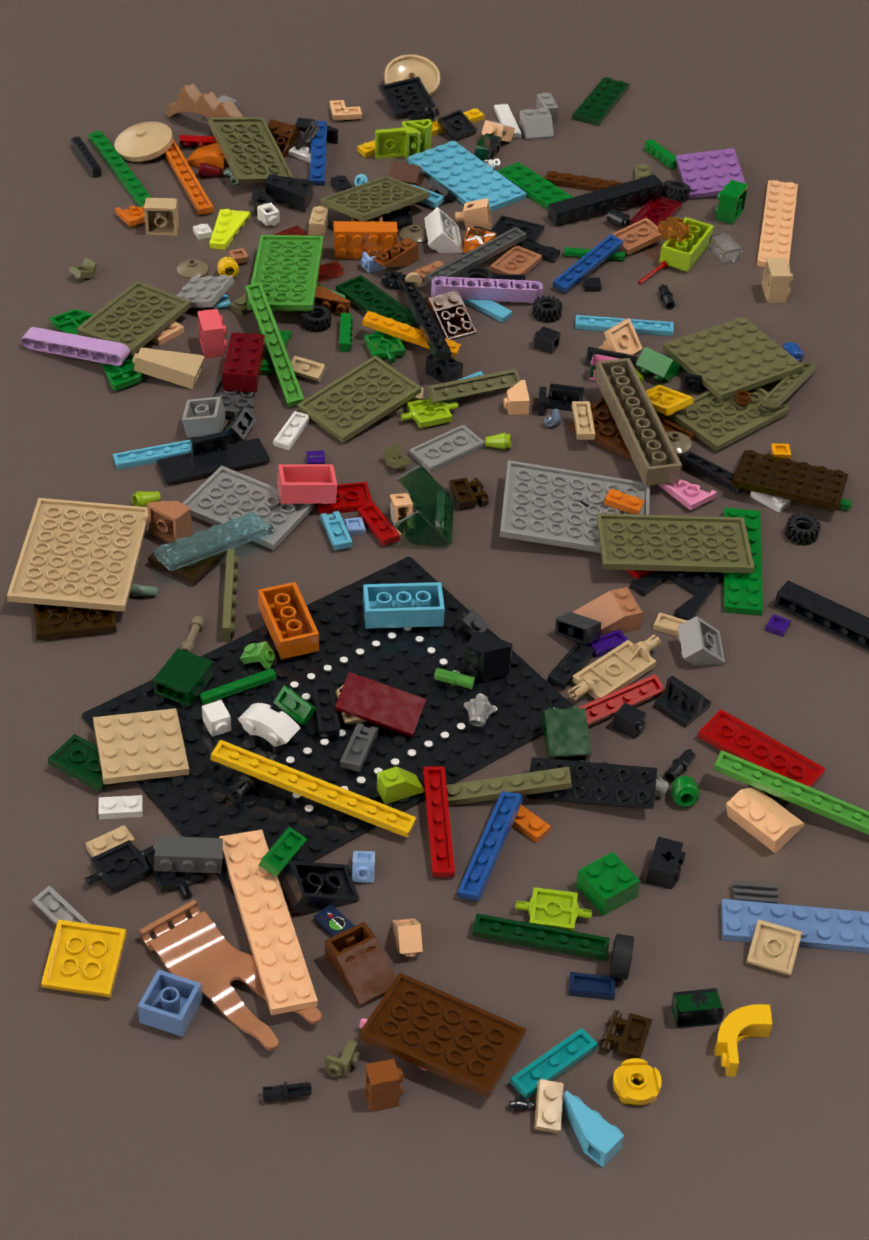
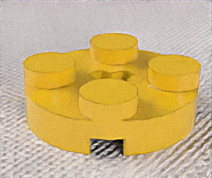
M633 1058L625 1060L621 1063L620 1067L616 1068L613 1075V1088L623 1104L645 1105L656 1101L661 1089L662 1079L660 1072L655 1066L653 1069L648 1065L647 1061ZM634 1078H638V1081L643 1082V1084L635 1085L632 1082Z

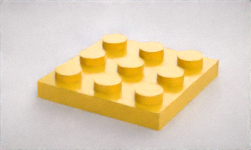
M58 919L41 982L42 988L111 998L127 935L126 929Z

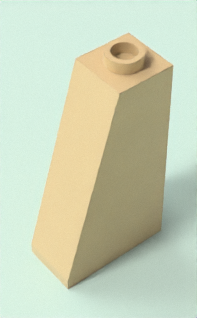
M141 347L138 354L135 353L133 357V363H135L134 371L193 389L203 369L205 356Z

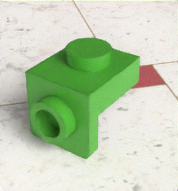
M267 642L251 643L245 647L240 659L243 664L260 661L265 669H269L276 655Z

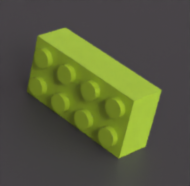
M685 217L661 246L659 263L666 261L668 266L682 271H689L712 242L714 226Z

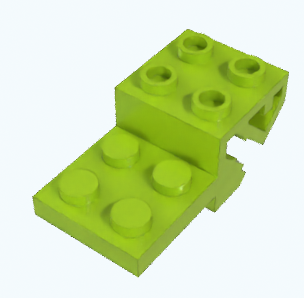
M431 119L402 121V128L375 130L376 159L405 157L407 160V157L431 149Z

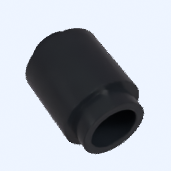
M611 209L607 215V221L623 229L629 226L630 216L617 209Z

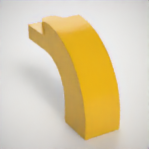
M754 1004L743 1006L730 1013L722 1022L715 1044V1056H721V1066L725 1067L726 1077H736L739 1066L737 1044L740 1041L751 1037L769 1038L772 1028L770 1005Z

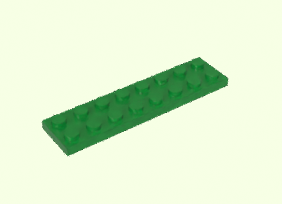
M724 508L723 517L744 518L754 563V572L723 573V612L762 616L761 513L755 510Z

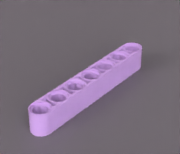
M434 277L431 285V296L458 290L462 300L475 299L533 303L537 297H542L543 284L539 281Z
M37 327L29 328L21 339L22 345L30 350L115 366L122 365L130 354V349L123 343Z

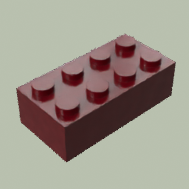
M240 332L231 333L222 372L223 390L258 391L266 352L265 335Z

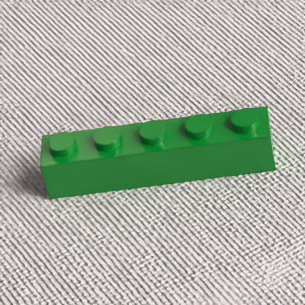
M653 139L645 141L644 150L671 170L678 168L675 155Z
M341 313L339 352H350V348H352L353 317H351V313Z

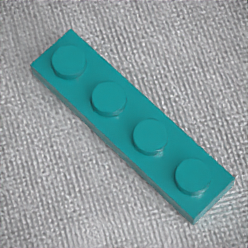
M581 1028L512 1076L510 1084L527 1099L537 1092V1084L540 1079L553 1081L595 1051L598 1043Z

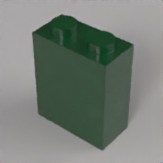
M177 648L153 678L154 693L190 707L214 676L213 661Z
M573 706L568 709L553 707L544 710L542 723L547 758L589 761L592 753L585 708Z

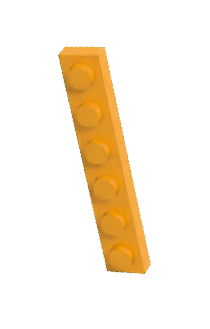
M367 311L362 320L363 326L430 349L420 329ZM445 339L452 352L451 357L455 358L461 344Z

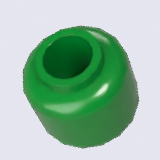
M680 776L672 782L671 793L677 805L690 807L699 800L700 792L694 778Z

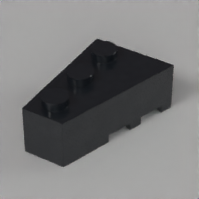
M269 174L265 181V193L274 199L275 202L280 204L285 202L289 204V207H298L301 209V212L305 213L313 198V181Z

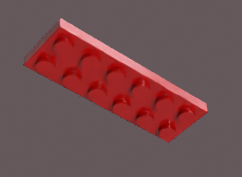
M722 709L698 732V738L719 750L811 788L825 774L826 768Z

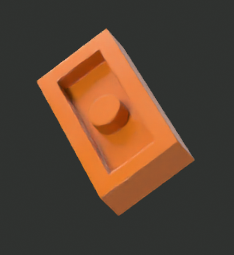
M610 488L604 500V505L630 514H639L645 500Z
M523 805L520 806L512 826L535 843H538L551 832V825Z

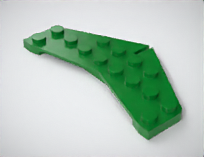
M74 309L50 317L49 320L50 324L59 331L78 335L77 328L94 314ZM128 355L120 366L102 363L109 384L114 391L137 384L142 380V373L134 371V355Z

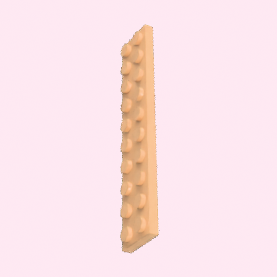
M768 180L757 266L765 267L767 258H786L787 264H789L798 184Z
M256 830L220 836L219 838H223V858L271 1015L317 1007L318 1000L278 877L268 873L259 866L260 861L269 851L263 831Z

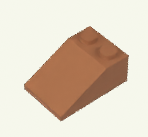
M628 587L608 591L573 611V613L601 622V636L618 629L622 633L639 630L643 613Z

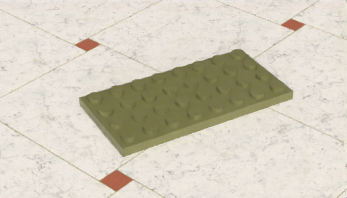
M597 513L596 520L603 569L721 573L754 572V563L744 518Z

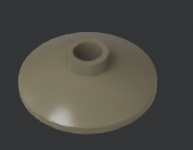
M409 225L399 231V237L402 240L408 237L418 244L428 240L426 228L422 226Z
M194 259L183 261L177 266L178 275L186 279H191L195 276L204 277L209 271V267L205 262Z
M676 431L666 432L677 455L685 454L691 449L692 442L687 435Z

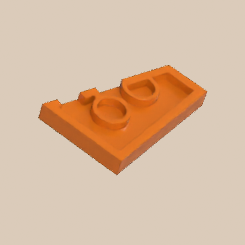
M129 206V209L121 210L120 207L115 208V213L129 227L145 222L144 206Z

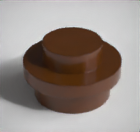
M738 391L734 396V401L740 406L751 403L752 398L747 391Z

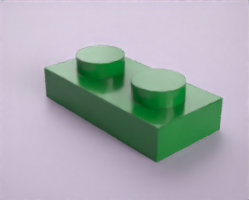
M283 686L273 702L297 722L305 726L316 710L313 705L287 686Z

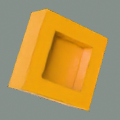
M771 443V454L774 457L791 459L789 444Z

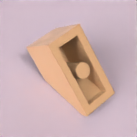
M525 380L519 381L507 390V397L504 398L503 405L504 408H507L508 415L529 414L530 399Z
M415 918L393 920L397 951L403 954L404 957L417 956V952H423L421 924Z

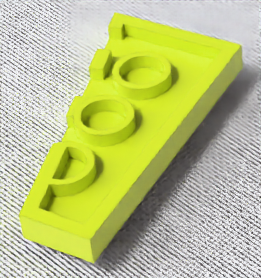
M220 209L209 243L210 248L225 250L232 242L233 236L239 233L240 227H243L246 224V220L250 219L251 212Z

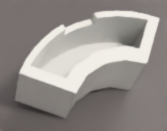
M264 703L252 704L238 720L244 730L250 735L263 737L273 747L286 744L300 729L298 724L283 711L278 713L270 709L271 705Z

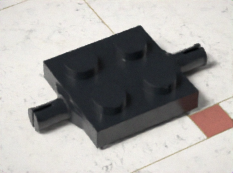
M405 206L400 210H394L389 214L382 215L383 222H397V231L402 229L401 226L413 225L410 206Z
M128 840L90 858L91 865L96 870V873L85 877L86 883L90 886L98 881H102L114 893L151 875V868L145 858L146 855L155 853V847L151 845L141 851Z
M155 853L146 855V862L151 868L161 893L180 890L183 898L187 900V897L190 899L193 896L189 887L204 880L203 873L154 871Z

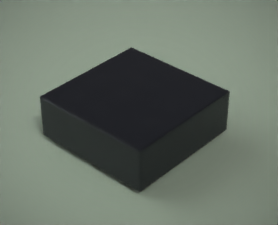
M584 278L585 291H601L600 278Z

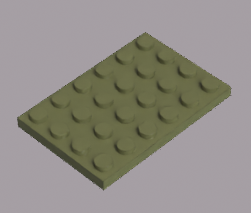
M209 117L208 124L238 184L265 183L269 174L293 177L263 117Z
M384 176L321 198V205L326 206L328 209L336 210L338 213L346 214L351 218H356L360 222H367L369 219L378 218L380 215L389 214L391 211L400 210L402 207L411 206L416 202H422L424 199L430 198V192L392 177Z
M136 281L77 328V334L123 343L130 349L129 355L132 356L191 307V301Z
M375 355L297 405L300 412L309 415L311 420L344 443L420 394L421 387Z
M761 387L747 391L752 399L751 403L745 406L738 405L734 401V396L720 401L714 394L707 391L693 398L694 403L687 406L686 409L678 410L668 417L684 429L694 433L698 439L717 452L789 413L790 407L784 403L776 409L762 406V399L768 392Z

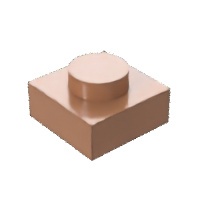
M244 248L228 251L229 257L233 258L237 264L249 262V256Z

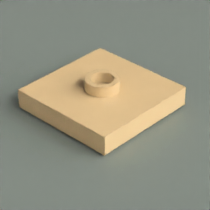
M758 919L746 964L791 977L802 931Z

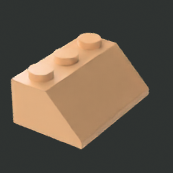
M755 787L740 790L726 803L727 816L775 854L804 826L801 820Z

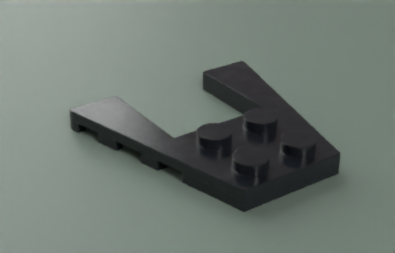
M655 571L631 581L630 588L645 597L668 579L694 595L674 612L676 618L688 621L699 613L701 606L706 603L708 596L713 593L721 582L722 574L719 572Z

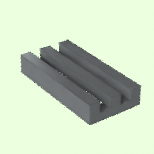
M733 881V900L775 904L779 902L777 899V885Z

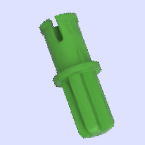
M437 668L434 674V679L471 690L475 681V677Z

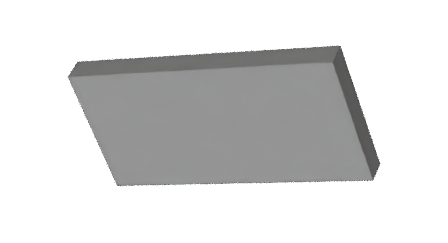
M463 424L408 450V455L429 473H432L485 448V441Z

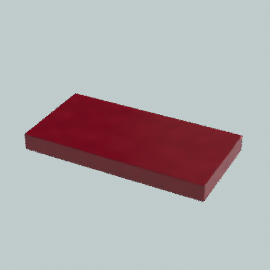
M662 196L651 199L630 220L629 226L644 218H648L660 229H663L681 210L682 203Z
M349 672L335 705V710L413 737L426 699Z

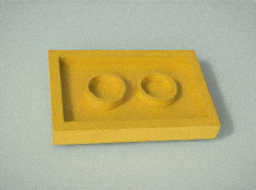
M662 385L646 390L655 411L666 416L673 415L678 410L686 409L687 406L694 403L692 396Z

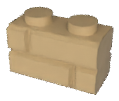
M322 206L313 207L309 221V236H324L325 238L329 223L328 208Z

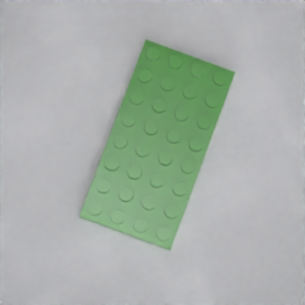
M260 236L251 284L261 282L271 311H313L324 236ZM248 299L247 310H252L251 304Z

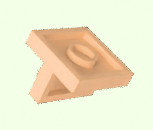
M630 318L605 331L606 340L603 341V345L598 347L632 355L643 349Z

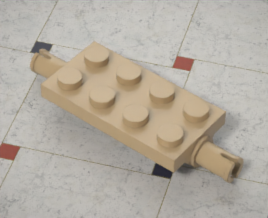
M653 634L645 641L635 644L627 640L573 675L572 682L576 686L568 690L569 696L573 700H577L588 693L596 700L628 686L656 667L657 661L650 656V651L661 644L659 637Z

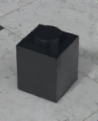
M543 326L534 334V348L552 354L559 347L561 332Z
M625 702L614 714L613 729L634 739L646 727V713Z

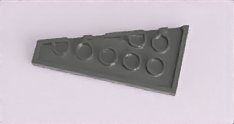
M221 372L208 398L221 396L226 412L225 416L232 417L233 414L244 407L254 416L253 392L223 390Z

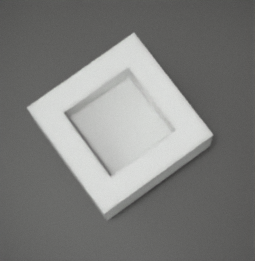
M208 224L193 226V232L198 240L212 236L213 232Z

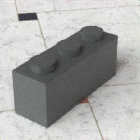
M156 836L154 871L221 873L223 838Z

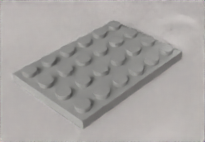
M224 466L218 468L182 503L191 508V516L272 550H275L314 509V503L281 504L278 488Z

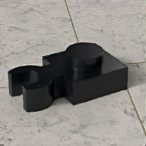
M539 387L538 416H545V409H549V399H546V387Z

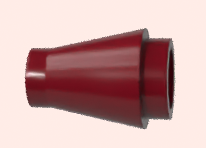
M206 162L200 163L199 175H202V177H220V167Z

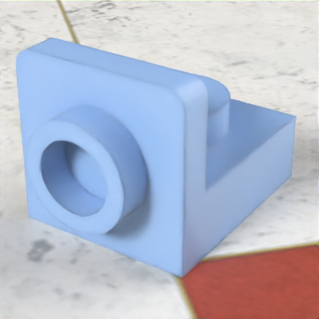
M362 252L361 265L368 273L386 269V267L373 261V258L376 256L370 258L366 252Z
M353 851V882L373 883L375 878V851Z

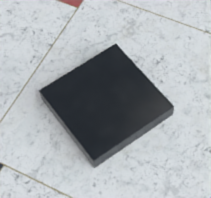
M461 109L437 120V123L451 140L455 142L477 132L476 127Z

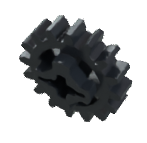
M422 106L414 110V113H411L408 118L409 121L425 119L433 121L440 113L437 106Z

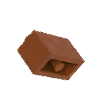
M395 1059L366 1064L365 1094L370 1112L399 1106V1096H403L401 1085L403 1073L401 1067L397 1068Z

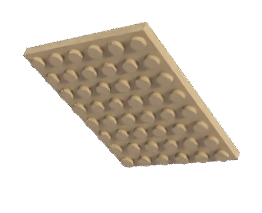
M38 498L7 593V601L125 612L148 524L147 507Z

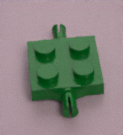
M374 330V334L364 335V342L371 357L376 355L380 359L388 358L389 363L392 364L393 362L394 364L396 362L395 357L405 355V348L399 338Z

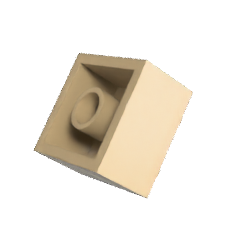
M146 198L144 205L146 235L177 236L179 228L177 199Z
M767 258L762 281L767 303H786L787 297L790 296L789 286L793 282L790 265L787 264L786 258Z

